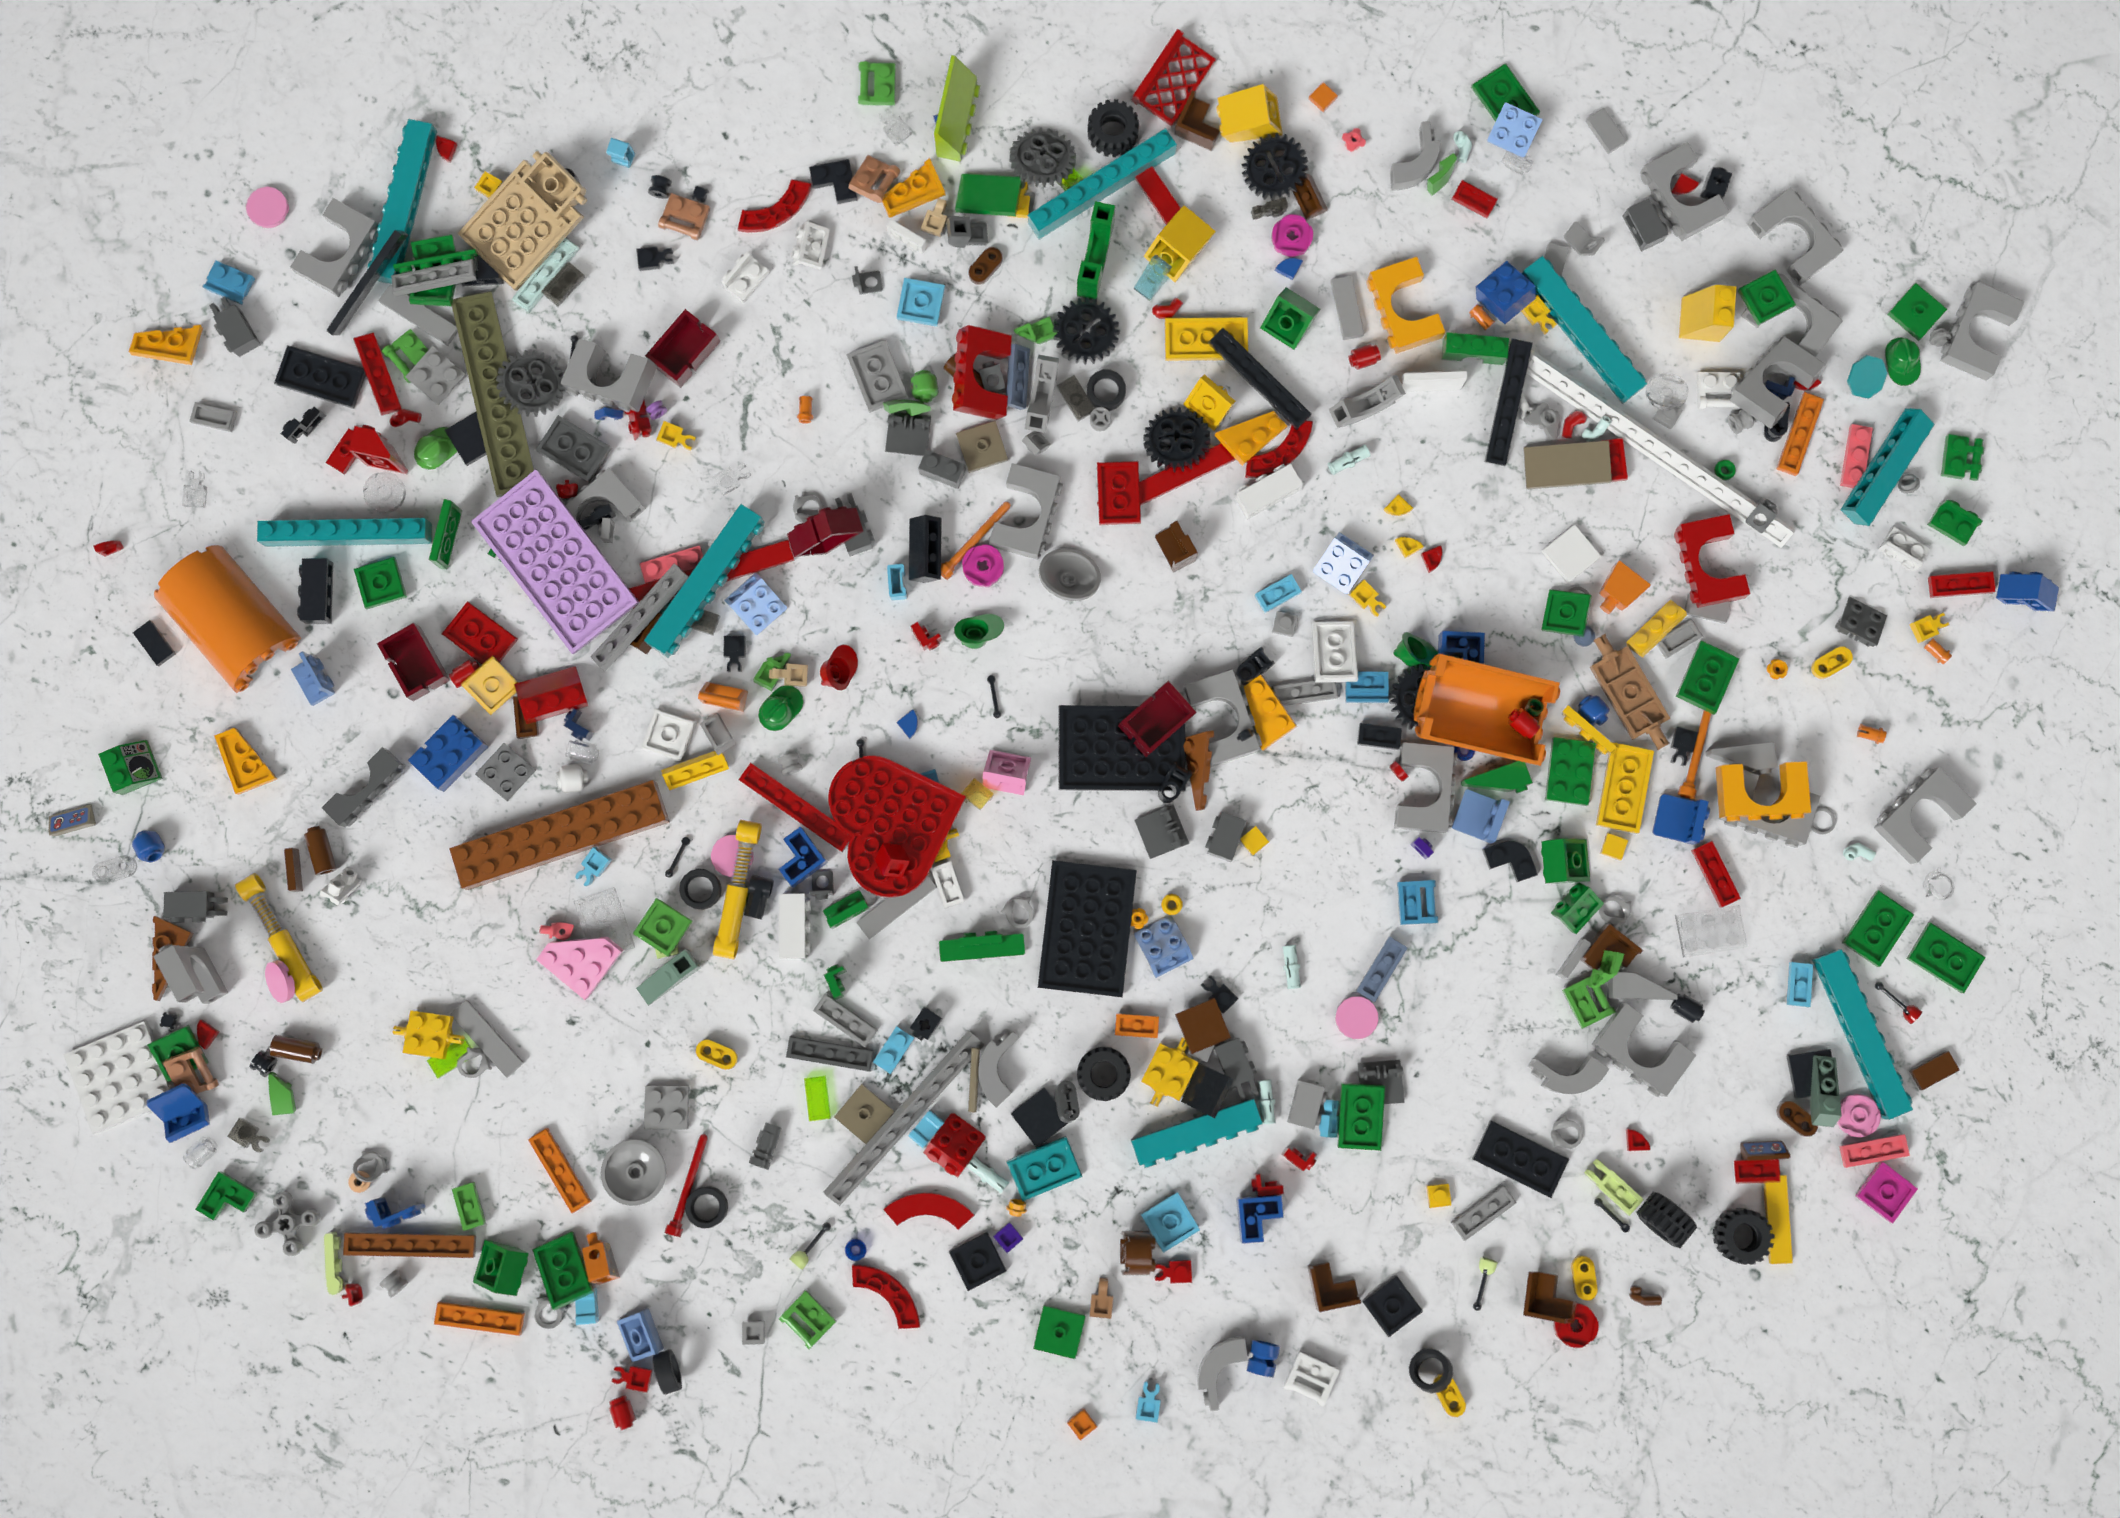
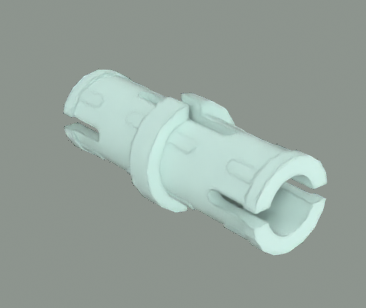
M1364 444L1350 453H1343L1342 457L1329 462L1327 465L1332 475H1335L1348 467H1354L1355 463L1371 455L1369 449Z
M1296 945L1283 946L1285 961L1283 970H1286L1287 989L1301 988L1299 978L1300 964L1297 961Z
M1271 1080L1258 1081L1260 1097L1258 1105L1261 1106L1262 1124L1276 1123L1274 1115L1275 1099H1273Z
M975 1156L966 1167L982 1178L981 1181L983 1183L986 1181L999 1191L1000 1194L1009 1183L996 1174L992 1167L988 1168Z

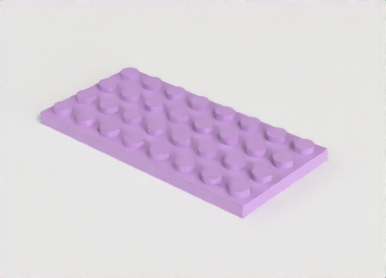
M536 469L471 521L572 654L577 653L640 603L542 474Z

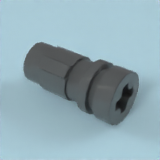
M765 1123L763 1130H760L756 1150L753 1149L752 1153L754 1155L750 1157L748 1163L769 1170L771 1165L770 1159L773 1160L774 1156H772V1153L776 1148L782 1128Z

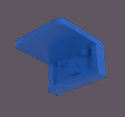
M1666 794L1661 795L1652 833L1655 836L1691 845L1700 843V840L1704 839L1706 831L1703 828L1704 821L1708 819L1710 814L1709 801L1701 799L1691 801Z
M180 1084L147 1100V1107L164 1122L165 1139L169 1143L210 1125L208 1105L187 1084Z
M383 1197L366 1202L365 1214L370 1221L372 1220L374 1227L382 1226L385 1229L401 1223L400 1218L405 1220L421 1214V1209L425 1208V1204L414 1205L392 1215L387 1201Z

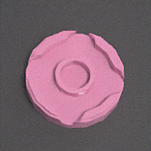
M263 187L255 190L249 196L246 210L253 223L263 228H273L284 222L285 216L289 212V205L282 192L276 188Z
M728 835L719 839L711 852V860L715 869L728 877L734 875L732 872L735 871L733 869L735 868L734 864H736L735 860H737L735 857L738 856L736 853H738L739 842L736 840V835ZM751 852L753 855L750 856V857H752V859H750V861H751V863H749L750 865H752L753 860H754V853H753V852Z
M276 960L267 964L265 978L272 996L278 1002L284 1003L293 998L295 985L293 977L288 976L286 972L289 971L288 967L282 961Z
M1350 997L1343 1000L1335 1014V1021L1339 1031L1352 1039H1363L1371 1035L1378 1024V1012L1374 1004L1363 997Z
M1853 1094L1846 1096L1840 1101L1842 1116L1837 1124L1843 1132L1849 1136L1861 1138L1876 1131L1880 1124L1881 1114L1873 1099L1866 1095Z

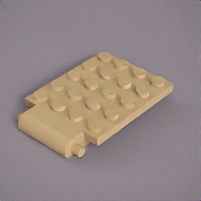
M536 151L533 154V158L536 160L533 166L527 160H523L457 233L469 246L476 249L478 254L515 291L519 290L525 281L584 218L575 206L578 203L584 205L587 202V199L584 197L586 189L549 152H544L542 155L539 151Z

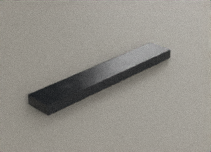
M394 230L326 329L328 333L332 336L342 333L406 240L408 234L401 230Z
M1224 328L1208 342L1296 430L1312 415Z
M1511 339L1484 462L1506 466L1533 345L1532 342Z

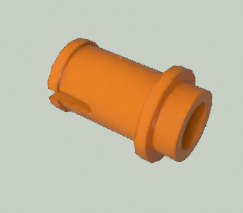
M1477 304L1469 312L1471 314L1470 317L1474 318L1486 331L1495 321L1482 309L1483 306Z
M801 396L799 397V414H797V418L800 423H811L813 419L811 414L812 397Z
M1934 638L1924 646V649L1938 660L1937 663L1945 664L1952 657L1950 650L1946 651Z
M1860 724L1858 729L1867 733L1857 731V737L1875 741V744L1885 741L1887 732L1883 731V728L1876 729Z

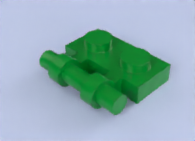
M1948 434L1945 438L1941 476L1963 479L1965 472H1969L1970 480L1978 481L1979 473L1982 472V465H1980L1981 455H1984L1985 449L1983 447V439L1976 438L1974 446H1969V437ZM1967 454L1973 455L1972 464L1966 463Z

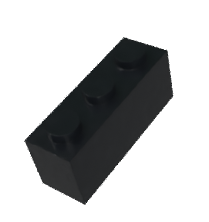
M922 515L909 518L910 581L927 583L941 580L942 518Z
M302 558V565H299L301 585L298 587V596L300 597V606L297 608L298 618L305 624H331L333 562L327 558Z

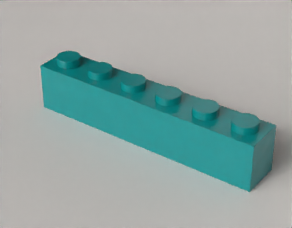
M1905 408L1840 509L1854 524L1871 525L1935 425L1921 409Z
M1250 1099L1219 1110L1216 1118L1206 1114L1132 1139L1131 1143L1139 1166L1144 1165L1147 1168L1156 1165V1160L1164 1158L1165 1161L1177 1158L1176 1153L1185 1151V1154L1198 1150L1197 1146L1202 1144L1209 1147L1218 1144L1217 1139L1225 1137L1226 1140L1238 1137V1132L1246 1130L1247 1133L1259 1130L1258 1125H1261L1262 1121L1255 1100Z

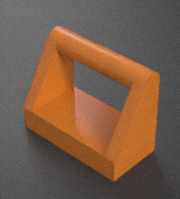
M706 682L699 691L698 699L703 704L744 712L748 691Z

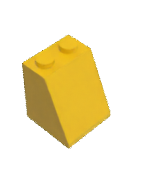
M1264 84L1218 97L1219 105L1216 109L1218 116L1221 118L1219 130L1221 136L1230 143L1260 139V137L1264 139L1267 138L1268 134L1271 137H1275L1276 133L1279 136H1283L1277 96Z
M1184 205L1157 235L1143 257L1172 281L1176 282L1216 231Z
M1713 285L1682 297L1679 338L1720 342L1734 327L1736 286Z

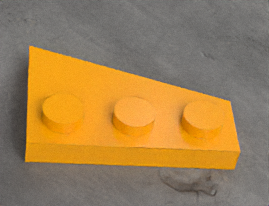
M930 158L924 162L925 165L920 169H915L911 172L910 177L905 181L899 182L884 194L885 197L882 200V204L889 218L946 195Z
M193 325V328L186 329L178 327L174 328V330L163 332L154 330L134 333L129 353L133 356L192 365L203 328L201 325Z
M1272 411L1218 431L1214 436L1243 466L1284 431L1287 425Z
M1259 675L1244 686L1249 708L1254 718L1255 729L1262 742L1261 750L1264 751L1295 729L1297 725L1263 675Z
M232 728L214 735L235 794L239 795L277 780V777L238 729Z

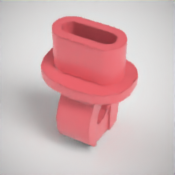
M563 922L550 923V926L540 925L539 933L548 934L549 939H552L554 936L560 940H566L571 936L574 925ZM560 929L565 930L563 935L559 933Z

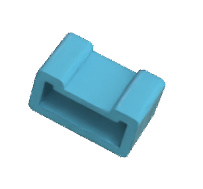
M611 138L606 150L607 155L612 157L611 161L613 163L630 168L635 156L629 143Z
M888 565L890 599H907V591L903 583V576H905L904 565Z
M929 1110L908 1136L920 1147L924 1148L944 1124V1121L933 1111Z
M593 1288L594 1293L575 1301L576 1325L599 1322L597 1288Z

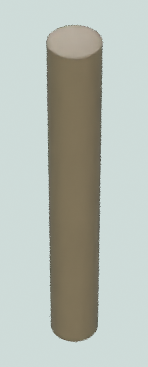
M979 1047L971 1048L968 1112L971 1113L977 1112Z

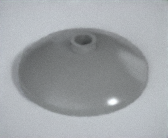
M1057 549L1051 551L1044 556L1039 566V578L1043 586L1051 594L1064 600L1081 601L1088 599L1096 593L1101 582L1100 570L1096 563L1089 556L1077 550Z
M627 1140L615 1145L606 1154L601 1166V1181L605 1191L612 1199L624 1205L636 1206L649 1202L661 1191L666 1179V1164L663 1156L656 1147L642 1140ZM634 1168H638L640 1170L638 1176H635L633 1174Z

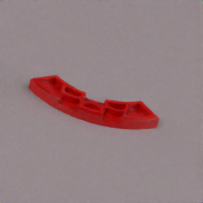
M791 179L788 189L773 206L759 210H742L738 231L746 233L763 232L786 223L798 213L806 202L812 187L811 183Z
M1305 421L1297 430L1291 425L1290 431L1281 445L1273 451L1253 456L1247 461L1245 478H1257L1264 474L1268 476L1273 474V470L1278 466L1291 464L1306 446L1313 421Z
M919 1193L905 1196L883 1209L897 1226L915 1216L931 1215L945 1219L959 1230L975 1216L957 1200L936 1193Z
M852 1264L853 1287L869 1289L884 1297L895 1313L898 1329L920 1328V1319L916 1305L910 1293L895 1277L872 1266Z

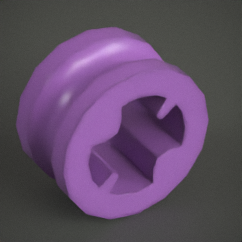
M659 400L649 405L646 411L651 413V419L655 420L662 417L667 412V408L663 407V402Z

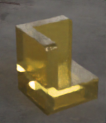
M975 778L961 793L966 796L965 803L969 801L979 810L988 801H991L994 796L993 792Z

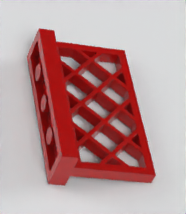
M1179 29L1175 31L1130 100L1136 105L1139 103L1171 127L1184 109L1192 90L1196 91L1216 60L1183 36L1184 33ZM1182 44L1190 48L1191 55L1181 57L1179 48ZM1203 57L1209 63L1206 67L1198 68L1196 58ZM1192 59L1194 69L1184 71L1182 60ZM1178 61L1180 71L1170 73L1169 63ZM1195 73L1197 82L1187 85L1185 74ZM1181 75L1183 86L1173 87L1171 77ZM1168 78L1169 88L1159 89L1158 80ZM1184 89L1185 100L1176 101L1174 91ZM1171 92L1172 102L1162 104L1160 93ZM1157 94L1159 104H1149L1145 101L1147 96ZM1163 107H1174L1175 115L1172 119L1164 114Z

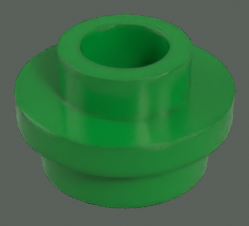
M1721 460L1715 465L1714 473L1723 481H1727L1735 475L1736 468L1731 461ZM1721 468H1726L1727 474L1722 473Z

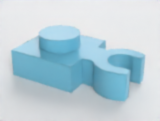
M593 847L581 863L585 869L579 871L575 878L581 879L585 875L587 880L584 886L591 885L594 880L593 875L596 877L601 876L612 859L597 847Z
M1325 1101V1115H1322L1319 1124L1321 1137L1337 1138L1339 1116L1336 1115L1339 1101Z
M1145 1381L1143 1384L1145 1397L1139 1396L1136 1420L1157 1423L1161 1400L1155 1399V1396L1159 1393L1160 1386L1159 1383H1156L1155 1390L1149 1391L1147 1389L1148 1382Z

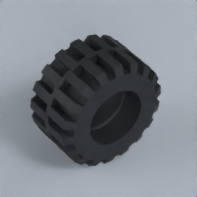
M1110 99L1105 100V104L1100 102L1097 104V108L1094 107L1092 109L1091 115L1089 114L1088 140L1091 141L1092 148L1096 147V152L1099 154L1104 152L1106 157H1108V154H1112V158H1114L1119 153L1122 156L1125 154V150L1130 151L1132 145L1135 146L1138 138V115L1136 112L1133 113L1134 108L1131 105L1127 107V102L1122 101V103H1118L1119 99H1114V102H1110ZM1115 121L1122 124L1125 130L1119 135L1112 136L1106 134L1101 127L1107 122Z
M1098 1047L1090 1050L1082 1057L1077 1068V1080L1081 1089L1087 1096L1098 1101H1109L1118 1098L1125 1092L1131 1078L1130 1065L1125 1056L1118 1050L1110 1047ZM1108 1061L1114 1065L1117 1076L1110 1086L1101 1087L1093 1082L1091 1070L1096 1063Z
M1652 1192L1636 1212L1639 1219L1650 1230L1677 1248H1681L1697 1229L1694 1220L1684 1210L1657 1192Z
M1735 1208V1210H1727V1214L1722 1213L1719 1216L1721 1218L1720 1221L1716 1220L1715 1225H1717V1229H1713V1234L1716 1235V1238H1713V1241L1718 1245L1716 1248L1718 1252L1723 1253V1257L1739 1264L1753 1265L1756 1264V1261H1763V1256H1768L1771 1253L1768 1251V1248H1773L1774 1243H1770L1771 1239H1774V1234L1770 1233V1230L1773 1228L1770 1224H1767L1768 1220L1766 1217L1761 1216L1760 1213L1749 1209ZM1746 1223L1752 1229L1753 1239L1748 1247L1739 1249L1734 1242V1232L1739 1225Z

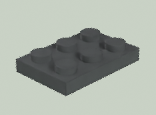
M558 415L537 446L536 451L590 483L612 448Z

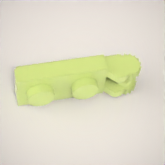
M1596 1159L1593 1164L1605 1174L1600 1180L1589 1169L1584 1173L1596 1183V1186L1630 1216L1643 1202V1198L1615 1172L1609 1170Z
M329 1232L324 1235L326 1286L328 1287L327 1292L331 1295L340 1293L344 1284L343 1279L339 1276V1272L342 1271V1260L338 1259V1250L341 1249V1238L337 1237V1232Z

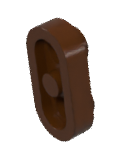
M989 247L985 249L970 266L968 273L971 282L977 285L984 284L1001 266L1003 258L998 248ZM991 254L996 256V258L993 260L989 259L988 257ZM978 269L982 270V274L977 275L975 271Z
M1784 1101L1778 1105L1776 1110L1778 1118L1797 1134L1809 1137L1817 1132L1818 1126L1812 1125L1811 1115L1792 1101ZM1786 1108H1789L1790 1114L1788 1116H1786L1784 1113V1110ZM1804 1121L1807 1123L1806 1129L1802 1128V1123Z

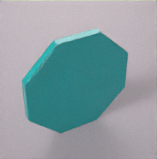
M1865 355L1853 363L1847 379L1852 395L1869 399L1882 390L1888 374L1883 360Z

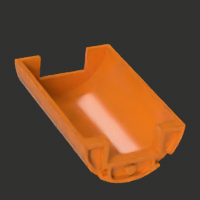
M212 545L205 548L207 551L202 553L197 550L189 554L166 572L158 582L160 588L154 591V598L234 692L238 693L248 688L249 683L253 680L248 675L253 674L258 669V665L263 661L271 659L277 649L284 652L294 649L301 637L222 546Z
M1437 654L1430 661L1431 669L1425 670L1416 697L1414 721H1418V726L1415 727L1417 736L1431 741L1541 766L1546 757V745L1538 744L1543 735L1542 724L1548 714L1547 703H1555L1560 696V683ZM1535 698L1543 703L1544 709L1540 715L1534 717L1538 721V725H1540L1539 731L1532 738L1528 739L1508 724L1510 720L1508 716L1516 708L1518 710L1520 708L1525 709L1527 702Z

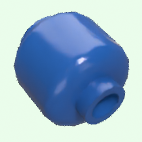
M1589 695L1578 704V714L1592 726L1596 724L1601 726L1609 719L1607 714L1610 708L1597 695L1593 697Z
M141 831L132 841V847L141 861L155 862L162 857L165 851L164 843L159 834L154 831Z

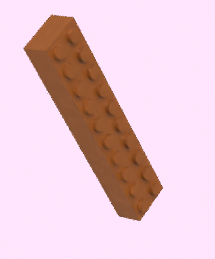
M651 780L451 847L449 850L461 889L471 890L590 850L593 847H599L670 823L658 784Z

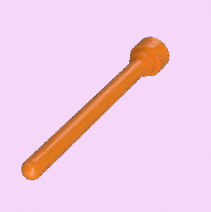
M1004 502L948 562L941 563V576L949 580L955 570L954 567L964 558L966 552L974 547L994 526V523H997L1010 509L1011 504L1009 502Z
M1703 710L1686 782H1683L1678 791L1679 796L1687 799H1695L1697 792L1694 782L1711 718V713Z

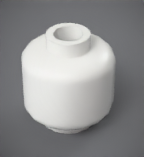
M578 764L561 766L559 772H556L557 787L561 788L564 793L582 791L584 783H588L587 771H582L581 766Z

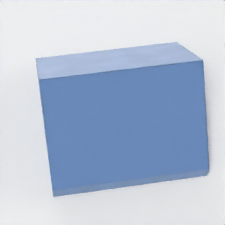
M649 1308L617 1321L632 1362L655 1355L664 1349Z

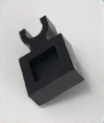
M657 246L638 248L637 260L639 271L660 269V263L674 264L673 258H665L667 254H673L672 248L664 249L662 252L658 251Z
M603 504L596 507L594 512L590 513V516L579 520L578 523L586 531L596 524H602V518H613L616 515L609 504L606 506Z
M724 636L723 657L730 658L727 663V672H731L733 664H737L738 672H742L739 658H746L745 636Z
M1681 727L1675 728L1670 748L1676 749V753L1672 756L1670 763H1675L1678 756L1682 758L1681 766H1686V752L1693 753L1698 732Z
M1210 975L1208 978L1212 981V986L1206 987L1203 983L1200 986L1212 993L1208 999L1215 998L1220 1011L1224 1014L1239 998L1225 984L1218 987L1215 979Z

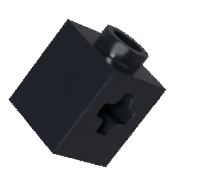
M1712 167L1707 174L1700 197L1709 200L1719 194L1723 199L1732 173L1727 172L1726 169L1721 167Z
M924 1006L910 1026L913 1030L912 1035L921 1041L924 1038L929 1040L943 1018ZM928 1019V1025L931 1027L929 1030L924 1029L922 1031L920 1022Z

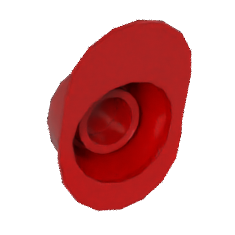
M844 644L836 647L830 658L820 667L821 685L833 687L840 691L848 687L858 667V658L853 648Z

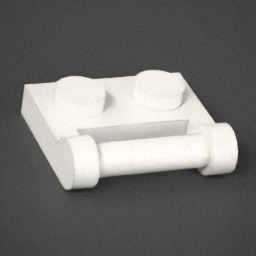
M1698 372V409H1706V407H1733V409H1741L1732 403L1730 399L1706 398V395H1732L1733 392L1731 390L1733 386L1740 381V372Z
M1299 1351L1283 1388L1287 1390L1293 1389L1316 1400L1317 1404L1324 1406L1340 1370ZM1298 1375L1324 1387L1322 1392L1320 1393L1296 1382V1376Z

